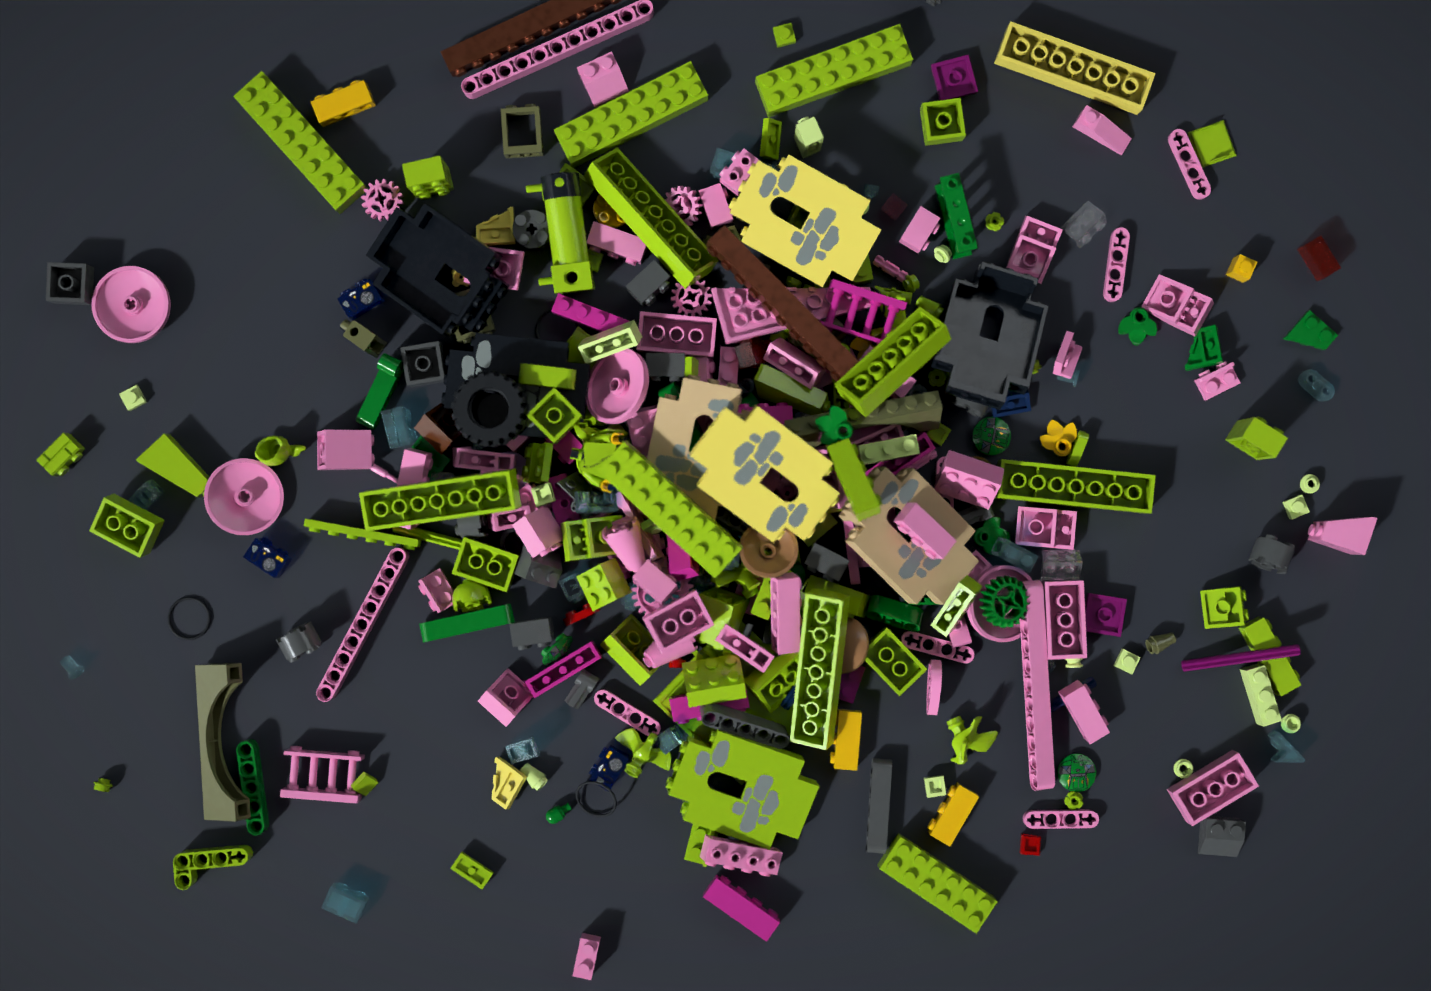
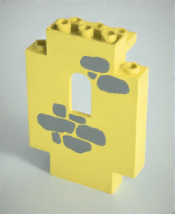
M789 154L787 158L782 157L777 166L780 168L779 172L759 160L757 164L752 163L747 172L750 174L747 182L743 180L738 188V191L741 192L737 199L733 198L728 207L731 209L730 214L749 224V227L744 226L740 234L741 242L820 287L824 286L831 271L849 281H853L881 231L880 228L861 218L870 200ZM783 197L810 212L801 230L772 213L770 205L773 199Z
M757 405L753 407L744 421L724 406L689 453L693 459L707 468L696 483L697 487L773 543L776 539L779 540L785 533L783 529L785 527L802 540L809 539L816 530L814 527L817 523H821L828 514L826 511L829 507L835 506L839 500L838 495L840 493L822 480L823 476L827 477L833 468L831 466L833 463ZM771 467L798 487L799 493L794 501L786 502L760 483Z

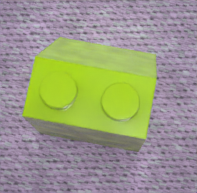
M714 587L699 594L714 626L697 634L694 638L699 643H707L712 645L714 649L724 650L726 647L715 640L725 624L738 631L750 599H746L744 596L723 588Z

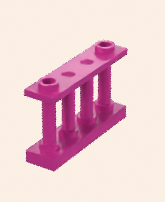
M832 279L829 288L833 289L834 295L825 322L821 320L820 322L831 333L832 330H836L877 343L878 345L887 337V333L892 329L896 313H899V310L903 311L906 309L907 302ZM848 293L852 295V302L843 328L834 325L833 321L841 295ZM862 299L870 300L869 304L871 306L863 331L859 333L851 330L859 302ZM882 304L889 306V313L881 338L878 339L869 335L878 307H881Z

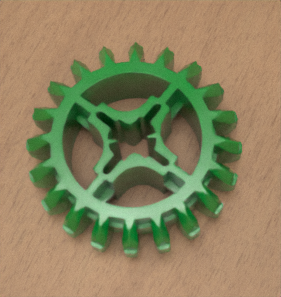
M1008 575L996 576V579H990V584H985L986 591H980L984 595L983 598L979 599L983 602L979 607L984 610L982 615L987 617L986 620L992 623L993 626L1001 628L1020 624L1019 619H1025L1023 613H1027L1026 605L1030 604L1027 602V598L1030 596L1025 595L1028 589L1023 587V582Z

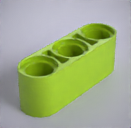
M520 364L518 383L574 390L577 370Z

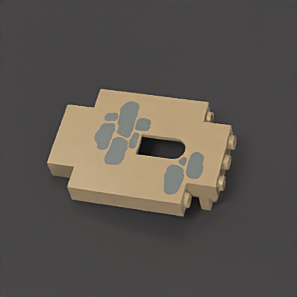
M689 374L688 378H683L679 400H676L677 396L670 394L659 397L647 459L716 521L719 506H724L697 487L696 483L707 468L689 455L695 420L700 415H708L714 421L724 406L743 421L750 411L742 410L741 413L738 412L743 390L738 388L739 384L727 382V386L720 385L719 380L708 378V382L700 381V376Z
M887 467L873 468L867 478L871 477L874 484V494H879L881 498L880 513L858 522L847 499L841 509L842 512L838 516L843 521H852L857 527H854L849 532V537L845 542L907 603L918 604L926 594L935 604L944 605L957 584L966 575H969L979 562L964 546L975 530L914 468H904L896 476ZM907 503H917L956 540V543L944 559H931L925 554V550L922 547L915 545L911 540L907 542L887 521L888 511L892 507L902 510Z

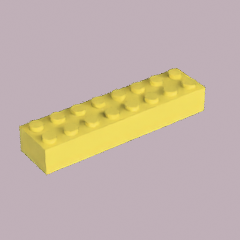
M1011 21L1006 28L994 64L1136 115L1143 110L1156 74Z

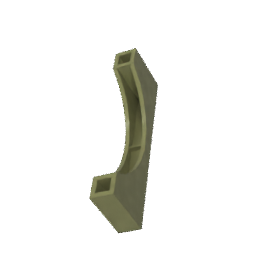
M937 390L883 401L867 417L854 407L842 410L845 411L847 421L851 423L853 430L868 426L894 424L909 426L919 432L939 429L943 407ZM830 412L785 420L784 426L815 448L821 444L820 439L823 435V432L817 427L815 419L820 416L830 415ZM841 427L840 433H845L847 428Z
M242 663L195 665L204 820L240 821L251 818L250 798L240 791L231 778L224 760L221 743L222 718L227 701L233 691L243 682Z

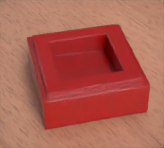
M1021 834L1020 854L1040 856L1041 836Z

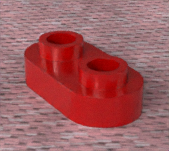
M588 603L582 606L584 610L578 613L576 610L566 613V618L563 621L568 626L601 609L592 611Z

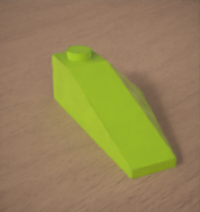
M799 652L782 654L771 661L764 673L756 668L744 679L750 692L770 714L781 705L788 691L796 684Z

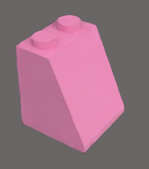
M322 430L317 432V470L372 469L375 457L372 454L374 435L371 434V430Z
M1356 517L1314 521L1308 529V540L1351 555H1365L1377 518Z

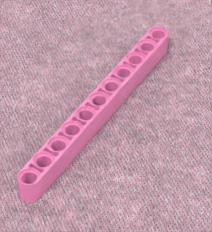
M649 0L634 2L465 78L461 83V89L469 99L478 98L651 20L654 15L653 4ZM648 7L650 9V11L645 14L640 12L641 8ZM625 15L633 17L630 21L623 20ZM610 22L615 24L614 28L607 29L605 27L606 24ZM591 30L598 32L595 37L588 36ZM573 38L580 39L577 45L570 43ZM556 46L563 47L559 53L554 52L553 49ZM538 54H545L543 60L539 61L536 59ZM522 61L528 62L525 68H519L518 66ZM504 69L511 70L508 76H502L501 72ZM492 77L493 81L490 84H485V78ZM469 85H475V89L472 92L466 91Z
M1040 580L1022 581L1023 587L1028 589L1025 595L1030 596L1027 598V602L1030 604L1026 605L1027 613H1023L1025 619H1020L1029 777L1031 788L1037 791L1055 787L1044 592L1042 582Z

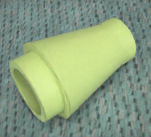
M526 763L520 769L527 776L526 780L532 789L535 788L539 791L548 782L546 775L529 763Z

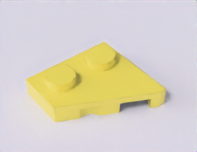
M509 207L504 213L496 214L488 221L476 225V238L487 246L516 244L513 235L514 207Z
M498 756L494 763H497L496 774L493 775L494 788L492 790V800L505 810L511 808L527 776Z

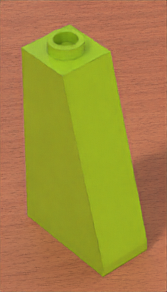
M765 364L760 365L754 378L759 399L775 404L788 403V406H792V409L810 415L828 412L831 401H829L827 392L816 387L809 389L783 372Z
M164 433L136 459L140 464L194 496L204 497L209 476L170 434Z

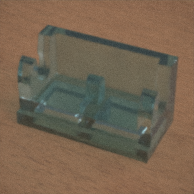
M574 492L576 513L607 514L619 511L614 492L610 493L611 501H609L608 492Z

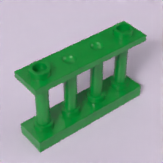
M956 173L940 177L941 184L935 185L934 188L949 248L952 252V260L971 256V250L978 249L960 175Z

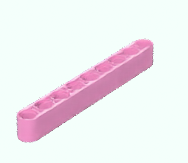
M394 548L388 554L316 691V696L320 701L328 702L337 696L409 560V553L406 549ZM397 551L403 553V559L400 562L395 559ZM388 568H392L394 571V576L391 579L386 576ZM379 585L385 588V593L382 596L377 593ZM370 602L375 603V612L369 611L368 604ZM361 619L367 622L366 629L360 628L359 621ZM352 636L358 639L357 646L351 645L350 638ZM343 653L349 656L348 663L342 662L341 655ZM334 670L339 672V680L333 679L332 672ZM325 687L330 689V697L324 696L323 689Z

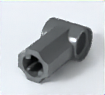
M973 504L971 507L957 512L969 525L995 516L991 506L988 510Z
M583 669L564 701L578 710L588 693L592 692L599 678Z

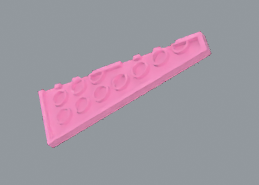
M715 287L711 289L726 344L787 329L776 321V316L772 312L769 313L762 307V302L758 298L755 299L749 294L748 288ZM786 287L819 321L826 319L834 295L832 288ZM860 287L871 291L870 287ZM844 293V295H841L835 317L848 314L852 302L851 294ZM862 299L859 302L857 311L870 308V300Z

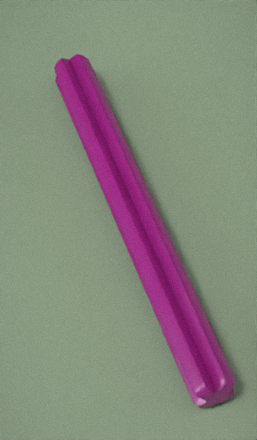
M1296 644L1183 660L1181 665L1182 670L1185 672L1299 656L1301 651L1300 646Z

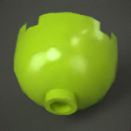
M469 579L463 580V583L455 588L452 595L453 608L457 612L458 608L462 609V612L481 610L484 608V604L488 603L489 606L492 603L489 589L484 584Z

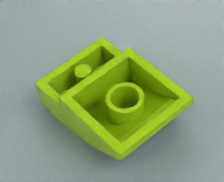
M623 515L560 523L565 561L616 555L603 538L601 531L606 526L608 529L612 527V522L623 518Z

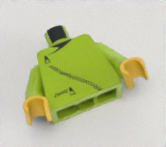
M602 433L591 437L588 442H585L583 450L573 447L571 450L570 459L581 461L579 469L582 470V475L592 485L608 493L612 492L608 490V485L611 483L598 470L616 451L617 445L623 443L618 440L620 435H624L623 433Z

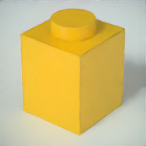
M1239 254L1233 257L1226 275L1242 283L1248 281L1253 274L1257 261Z

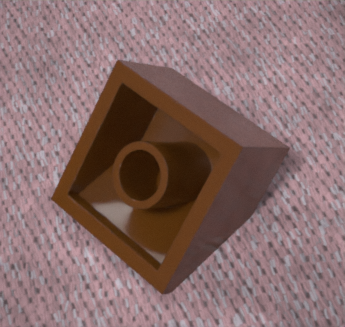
M442 403L425 413L414 427L441 455L452 448L463 437L462 433L455 426V420L452 418L453 409L444 408Z

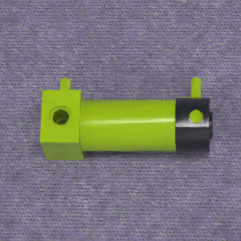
M558 172L540 177L541 184L526 186L527 193L542 191L553 266H551L552 277L539 278L538 283L540 286L553 284L555 294L594 290L592 263L589 261L582 210L579 173ZM571 273H576L578 276L577 281L574 283L569 282V275Z

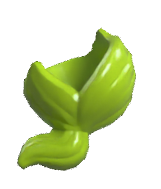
M268 436L258 443L255 456L267 466H276L283 464L289 456H299L303 450H306V446L290 445L283 436Z

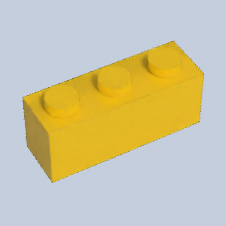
M364 80L353 81L348 87H338L332 91L333 93L318 95L315 97V100L310 101L318 122L323 127L376 106L370 89Z
M837 710L836 733L833 743L835 747L834 752L830 753V763L833 764L834 769L855 771L858 769L861 711Z
M959 783L949 788L947 800L939 805L937 817L935 819L932 818L927 827L929 829L928 833L932 837L949 847L979 798L976 793Z

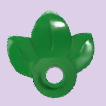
M1138 307L1133 309L1128 317L1121 320L1118 333L1120 335L1128 334L1130 341L1135 346H1138L1143 342L1146 335L1156 336L1157 326L1149 318L1148 312L1144 308ZM1137 314H1140L1142 317L1140 321L1136 319Z
M831 406L830 415L820 416L815 419L817 427L823 432L820 442L823 444L832 445L839 440L850 438L853 434V427L847 421L845 411L840 407ZM841 427L847 428L845 433H840L839 430Z
M992 517L985 520L983 526L976 529L973 534L975 543L982 546L989 555H998L999 545L1005 544L1010 539L1009 533L1000 528V517ZM983 533L985 534L984 540L981 537Z

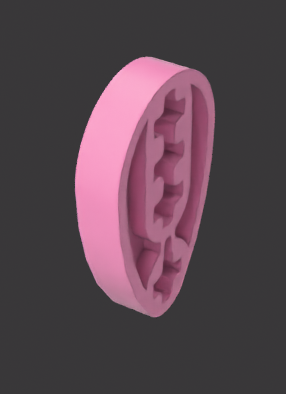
M930 660L926 697L927 715L938 714L942 684L941 660Z

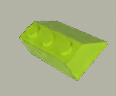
M463 537L452 574L508 592L515 576L513 573L519 555Z
M632 614L600 644L640 686L659 668H653L652 666L649 668L644 663L643 653L654 639L650 632Z

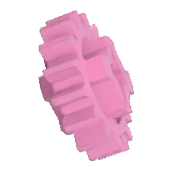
M376 179L375 185L368 183L370 189H364L366 196H361V198L366 202L362 203V206L367 208L365 212L371 214L372 219L378 216L379 221L382 222L383 217L388 221L395 208H399V205L404 204L399 199L403 197V194L397 193L400 188L398 186L394 187L392 181L387 184L386 179H383L382 183ZM383 188L389 189L393 193H386ZM382 196L385 198L383 205L379 202L382 200ZM373 207H379L382 212L375 211Z
M678 186L677 188H671L672 193L666 192L665 195L668 198L664 200L688 226H692V221H698L697 215L702 214L699 211V207H702L703 204H698L701 197H695L697 191H690L691 187L684 188L683 186Z
M698 280L692 284L699 287L697 290L690 286L684 289L682 285L675 284L677 290H672L675 296L671 297V301H676L673 308H679L678 314L684 312L685 316H688V314H691V316L698 314L701 317L702 310L708 311L706 305L712 304L708 300L712 298V294L707 293L711 289L710 287H704L705 281L699 283ZM684 289V296L679 299V294ZM690 293H691L693 296H694V295H697V296H695V301H693V302H692L691 299H690V300H686V299L689 298V297H688V294H690ZM703 296H705L704 302H703V304L700 306V305H699V300H700V298H702ZM683 306H691L693 310H688Z

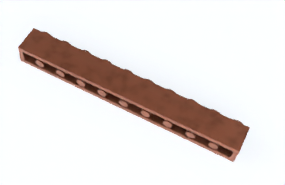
M550 0L441 51V54L453 77H461L472 68L478 69L489 60L495 61L506 52L512 53L523 44L529 45L542 35L543 37L549 36L553 33V30L559 27L561 29L566 28L571 24L570 22L583 20L589 13L594 11L596 13L600 12L605 6L611 3L617 4L622 0Z
M725 225L708 240L706 245L707 251L721 261V265L725 270H730L735 275L734 278L739 284H744L748 288V292L753 298H758L762 302L761 305L767 312H772L776 316V321L789 330V334L793 339L799 340L803 344V348L807 353H812L817 358L816 361L822 368L826 367L831 372L830 376L836 382L859 362Z

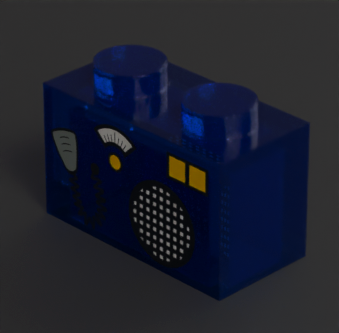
M371 279L361 280L356 284L357 287L352 290H344L340 293L341 296L337 298L346 315L352 321L385 301L378 288L373 285L374 281Z
M266 537L255 538L243 558L273 578H280L292 560L288 556L289 553L283 548L279 547L277 549L272 546L273 542Z
M610 744L608 748L604 747L599 757L602 759L599 764L594 763L589 774L592 776L589 780L603 783L611 789L630 756Z

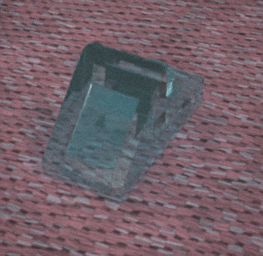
M674 725L661 733L656 743L663 754L666 755L680 746L682 741H686V738L677 725Z
M1272 730L1268 734L1272 739L1270 743L1279 750L1270 760L1290 763H1303L1305 761L1304 757L1280 732Z
M533 735L505 746L511 764L540 756Z

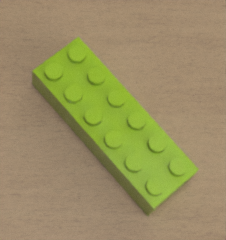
M919 307L835 383L841 398L867 417L951 340L947 326Z
M900 833L896 835L886 854L883 855L877 864L881 871L976 934L998 902L994 896Z

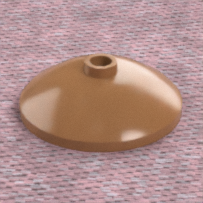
M750 526L740 540V544L743 546L739 552L742 563L751 573L763 578H775L787 573L793 567L798 556V543L793 532L785 527L783 529L785 531L783 536L779 540L776 539L773 543ZM765 550H770V551H771V554H770V555H766V554L764 553V551H765Z
M848 617L842 674L853 672L859 668L864 662L869 649L868 634L864 626L858 620Z

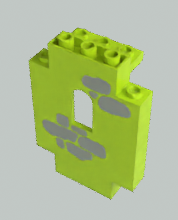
M717 729L710 732L708 738L710 743L702 741L701 736L693 733L692 737L687 736L686 741H682L679 752H681L680 757L675 759L672 770H674L673 775L668 777L665 787L667 788L668 795L686 801L683 802L680 809L684 821L769 850L777 832L799 839L819 789L816 780L800 775L805 762L802 755ZM714 772H721L747 782L741 798L710 788L707 783L708 777Z

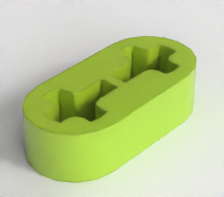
M1079 430L1077 438L1073 442L1072 450L1067 457L1066 464L1073 467L1078 465L1089 439V433Z

